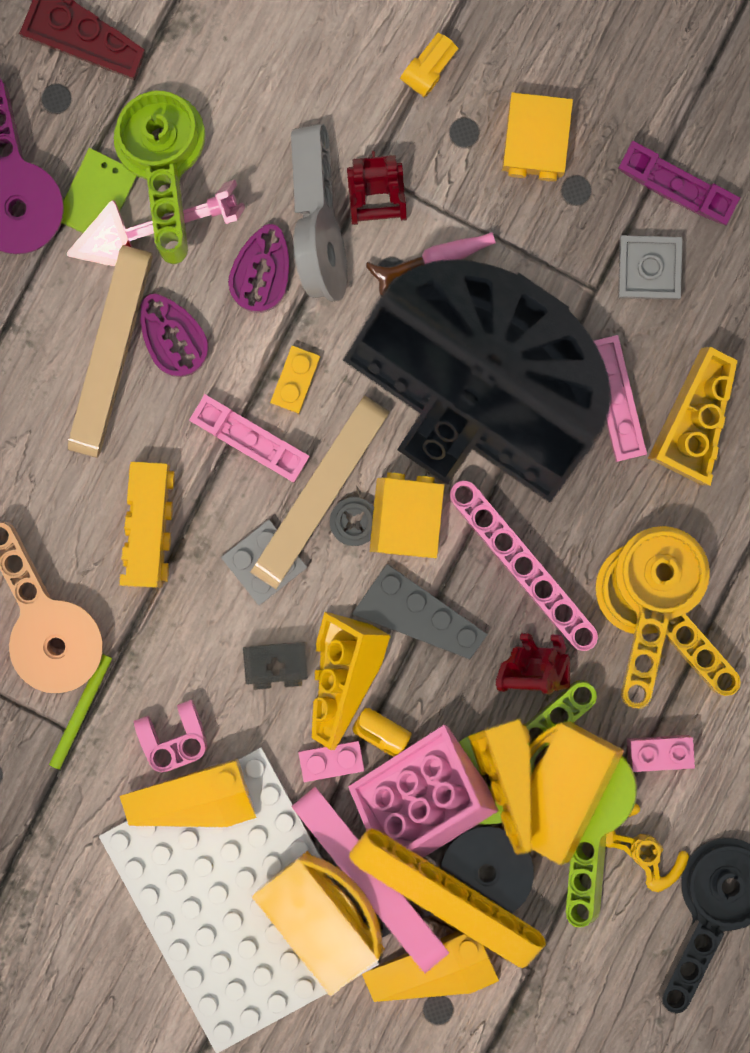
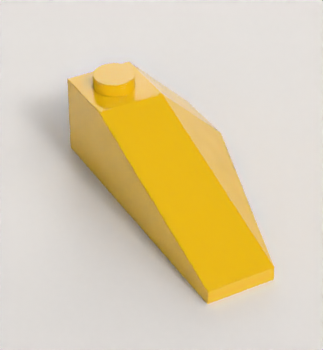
M324 612L316 641V651L320 652V670H315L314 680H319L318 698L313 701L311 738L326 748L335 750L383 663L390 639L389 634L371 624Z
M519 719L468 736L481 774H488L491 780V795L494 801L499 806H502L504 810L501 812V821L516 854L531 851L530 748L528 745L530 736L526 726L522 725Z
M238 758L119 796L129 826L229 827L256 818Z
M460 930L439 939L449 954L426 973L421 970L409 953H406L362 974L374 1002L471 994L498 982L499 979L484 945Z

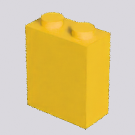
M511 93L502 171L508 172V176L514 178H526L527 174L539 175V180L557 181V177L563 178L566 167L573 99Z
M387 473V478H377L369 552L437 558L444 484L434 483V477L416 476V481L405 480L406 474Z

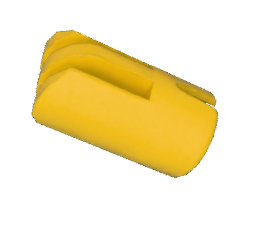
M365 708L352 727L355 735L392 757L404 751L412 736L410 731L371 708Z

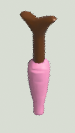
M491 232L478 237L432 246L424 250L421 257L393 267L376 266L366 262V268L379 280V293L382 295L395 278L400 277L417 266L441 260H462L487 246L496 244Z

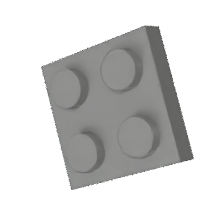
M621 235L619 243L618 298L680 300L682 237Z
M270 520L266 521L221 557L259 606L307 569L304 562L297 556L277 589L250 573L277 531V528Z

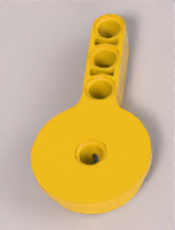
M658 526L639 532L625 544L617 560L616 581L619 591L637 615L636 628L621 689L623 702L632 708H642L651 699L668 622L692 610L703 598L709 584L710 569L703 548L691 535L674 527ZM659 564H666L671 568L672 575L668 581H661L657 577L656 568ZM647 624L654 625L658 630V637L653 642L646 641L642 636V629ZM642 654L648 656L651 660L650 669L644 673L639 672L635 667L636 658ZM634 685H639L644 690V698L638 703L631 702L628 697V691Z
M621 547L610 554L601 565L596 578L595 593L599 608L606 619L620 630L634 634L637 615L622 597L616 581V565L620 552L623 549ZM659 564L656 568V575L661 581H668L671 578L672 570L666 564ZM686 614L671 619L668 622L665 635L668 641L711 690L724 696L735 694L740 688L741 681L733 667ZM647 624L642 629V635L658 633L657 628L652 624ZM682 626H686L691 631V638L685 644H681L676 638L677 630ZM706 649L711 654V662L709 665L701 667L697 662V654ZM723 673H728L732 679L730 687L726 690H721L717 685L718 677Z

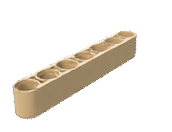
M122 245L120 248L67 448L69 451L98 458L101 453L153 258V253L126 245Z
M363 396L252 568L251 574L277 589L390 411L367 396Z

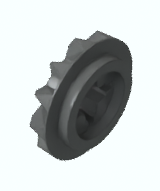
M350 497L340 501L333 508L330 515V528L335 538L348 546H360L369 542L372 531L373 505L359 497ZM345 511L352 516L360 515L362 512L365 513L360 520V524L365 530L363 533L355 527L348 529L346 532L344 531L349 522L344 514Z

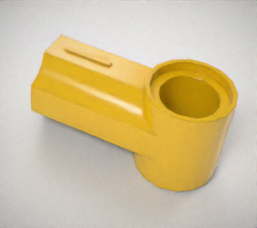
M438 32L422 54L410 62L401 75L400 80L425 98L441 77L440 73L459 48L451 39Z

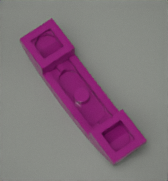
M633 140L618 167L624 174L660 196L725 226L728 224L740 200V197L714 183L710 185L659 158V154Z

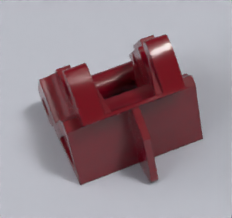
M374 150L372 151L371 158L352 159L353 167L347 168L352 225H358L359 221L400 218L401 221L407 220L403 165L396 162V156L375 157ZM375 194H388L390 203L399 204V206L357 209L366 205V196Z
M521 633L520 640L523 647L516 646L512 649L511 656L501 663L496 677V688L499 692H506L508 689L538 690L542 691L543 694H552L553 691L570 688V656L566 654L567 649L562 635H551L553 648H538L530 633Z

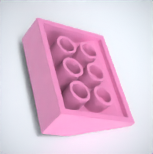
M447 725L438 728L348 786L366 831L370 828L376 829L422 858L499 811L486 782Z

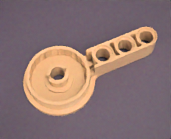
M0 522V527L6 529L9 534L8 541L4 545L0 544V570L20 608V617L13 627L9 641L10 658L14 669L27 684L37 690L47 693L72 691L86 683L96 672L100 664L103 652L100 629L93 617L82 607L71 602L51 599L16 529L8 522ZM12 555L19 556L23 561V567L19 572L12 571L8 566V560ZM26 582L36 586L37 595L34 599H27L22 594V587ZM56 637L64 641L65 650L62 654H56L51 650L50 641L52 638Z

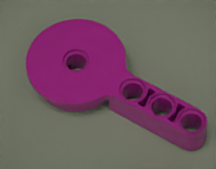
M0 79V114L6 115L5 123L0 126V147L5 143L13 145L12 153L9 156H0V251L8 254H27L42 248L56 235L62 223L64 203L61 191L54 179L42 168L24 161L9 91ZM16 201L26 204V211L20 217L12 215V208L17 204Z

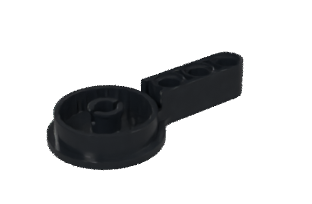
M476 827L462 833L449 845L441 863V870L511 914L525 902L533 885L534 869L529 852L516 854L509 837L506 835V831L498 827ZM484 864H490L495 868V873L490 879H482L478 876V870ZM405 897L422 919L432 915L431 912ZM363 913L361 916V919L364 921V923L367 920L365 913ZM383 922L380 930L382 937H385L392 932Z
M717 838L702 844L689 856L686 868L681 875V892L684 902L692 915V923L658 993L661 1003L671 1013H681L688 1008L724 936L723 932L742 929L750 925V844L743 840ZM728 878H734L736 880V888L731 893H724L722 891L723 882ZM700 934H707L709 936V942L704 948H696L694 945L695 938ZM686 962L695 963V971L690 976H683L680 972L682 965ZM672 990H680L682 993L680 1001L674 1004L668 1003V993Z

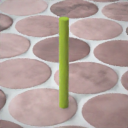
M102 653L100 664L96 672L89 679L49 763L50 766L61 769L113 659L112 657Z

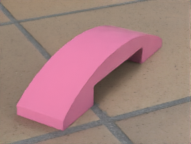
M204 394L189 419L192 423L295 483L310 458L309 455L272 435Z

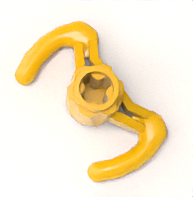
M635 803L634 808L629 817L634 816L640 812V806ZM615 830L606 834V847L624 850L645 871L647 888L653 892H661L672 886L686 868L689 854L686 851H680L670 872L666 876L661 877L659 875L658 863L661 861L660 855L663 849L653 836L639 834L633 838L618 835L615 833ZM621 841L630 843L629 848L625 844H622Z

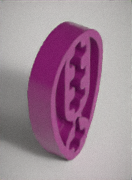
M267 224L260 228L244 244L233 263L228 279L229 290L234 301L246 311L253 313L270 311L281 303L286 294L289 280V254L283 232L278 226ZM270 231H273L279 242L272 243L268 254H265L266 241L262 237L263 235L268 236ZM262 260L267 261L266 265L271 270L269 273H263L262 280L266 283V286L260 287L258 290V296L262 300L261 302H255L254 306H250L249 300L245 296L246 294H252L254 289L253 285L249 283L250 279H256L258 276V271L254 269V265H260Z
M159 294L146 296L141 303L140 321L143 338L153 362L161 371L170 376L185 377L194 374L204 365L208 357L209 344L204 331L196 320L174 301ZM151 301H155L157 304L163 303L164 306L160 308L164 322H161L154 313L148 314L147 311L151 308L149 304ZM167 327H171L173 330L178 328L177 339L181 343L187 342V345L184 347L185 352L189 356L195 355V358L192 360L194 366L188 368L186 365L180 366L179 363L182 361L181 355L178 352H171L175 347L170 339L164 340L163 338L167 334L165 331Z

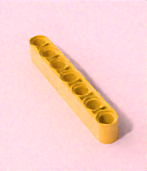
M367 829L349 852L351 861L357 867L518 967H527L546 945L545 938L537 929L376 829Z

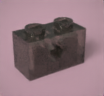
M305 641L243 647L246 685L253 684V690L272 688L271 682L283 681L284 687L302 686V680L308 679ZM274 657H277L280 663H285V668L280 669L278 675L274 674L273 669H268L267 665L273 662Z

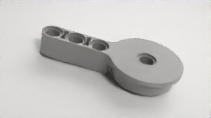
M324 124L295 128L291 132L295 213L303 214V218L297 221L294 230V255L298 275L304 290L311 298L326 297L331 302L340 301L344 297L347 286V261L342 235L333 210L328 131Z

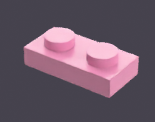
M359 740L338 744L335 750H330L324 746L298 751L304 782L364 772Z

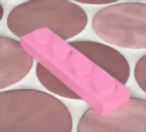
M616 335L595 340L594 343L603 358L610 382L611 403L606 424L615 461L619 462L647 455L619 337Z

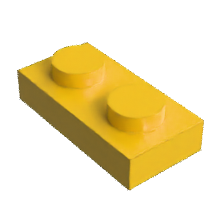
M291 346L270 403L300 414L321 356Z

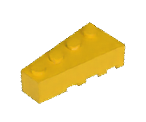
M712 347L700 349L648 459L700 485L711 486L714 461L717 459L718 442L721 429L724 427L726 418L724 414L727 400L730 398L738 360Z
M130 462L127 505H130V511L126 512L124 525L125 536H128V542H125L122 548L123 567H126V575L120 574L119 585L162 588L163 582H168L169 563H164L165 551H170L171 533L166 532L167 520H172L173 502H168L169 489L173 490L175 484V471H170V465Z

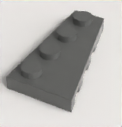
M386 564L352 613L355 616L467 659L472 658L488 635L388 564Z

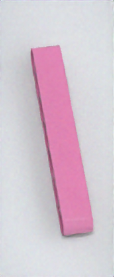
M468 481L456 483L451 488L449 494L452 505L568 643L581 651L592 649L598 640V634L593 625L477 487ZM464 486L471 490L472 499L469 503L462 504L456 500L455 491L459 487ZM486 510L491 514L492 521L488 527L483 528L476 524L475 515L478 511ZM501 533L507 534L511 538L512 544L507 551H501L495 546V538ZM520 557H526L531 562V570L525 575L519 574L515 569V562ZM542 580L547 581L551 586V592L546 598H539L535 593V585ZM561 604L567 605L571 610L570 618L565 622H560L555 617V609ZM580 628H586L591 635L590 641L585 645H579L575 641V633Z
M316 787L291 806L341 870L362 889L374 911L424 973L428 972L449 954L445 946L402 894L366 873L351 861L349 852L359 840Z

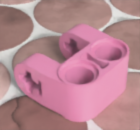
M192 699L177 704L186 734L160 743L148 715L133 721L145 756L151 768L157 772H167L197 761L207 750L203 726ZM193 738L199 741L201 749L198 754L191 755L186 752L184 744L187 739ZM159 749H165L170 752L172 759L169 765L164 766L157 762L155 756Z

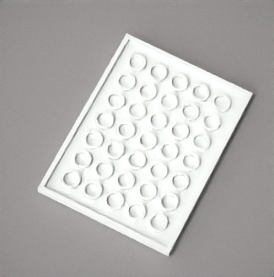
M262 747L238 759L256 818L229 827L129 826L126 820L99 835L102 844L216 1053L227 1049L327 994L326 990L252 898L253 894L262 885L306 851L312 856L323 859L301 818L291 807L293 803ZM326 874V875L330 878V880H331L334 884H336V882H335V880L333 879V877H331L330 875ZM377 960L356 977L378 966L379 961Z

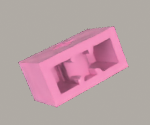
M689 735L627 738L628 763L633 772L695 768L693 737Z

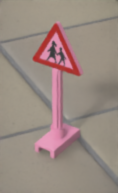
M236 180L224 183L215 194L216 197L207 199L206 203L184 209L185 223L209 215L215 217L221 214L226 224L237 221L245 210L244 203L237 204L234 194L231 195L237 186ZM112 200L70 248L67 256L115 267L122 245L132 247L131 240L154 233L152 220L127 228L123 223L116 201ZM174 213L163 216L161 220L171 219Z

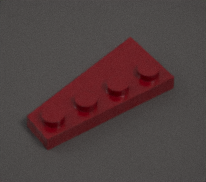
M32 0L19 33L25 39L132 80L136 79L146 53L145 49L103 22L98 16L86 10L74 0Z

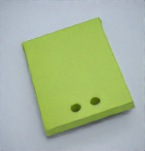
M89 148L63 201L64 213L62 223L84 233L112 200L116 201L120 212L137 176L127 170L123 164Z

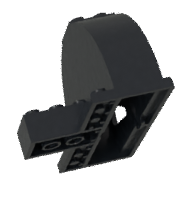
M441 260L417 266L402 274L379 297L342 360L420 414L397 450L447 485L473 450L551 503L597 442L610 412V382L603 358L590 334L568 310L570 307L521 273L515 274L503 268L481 262Z

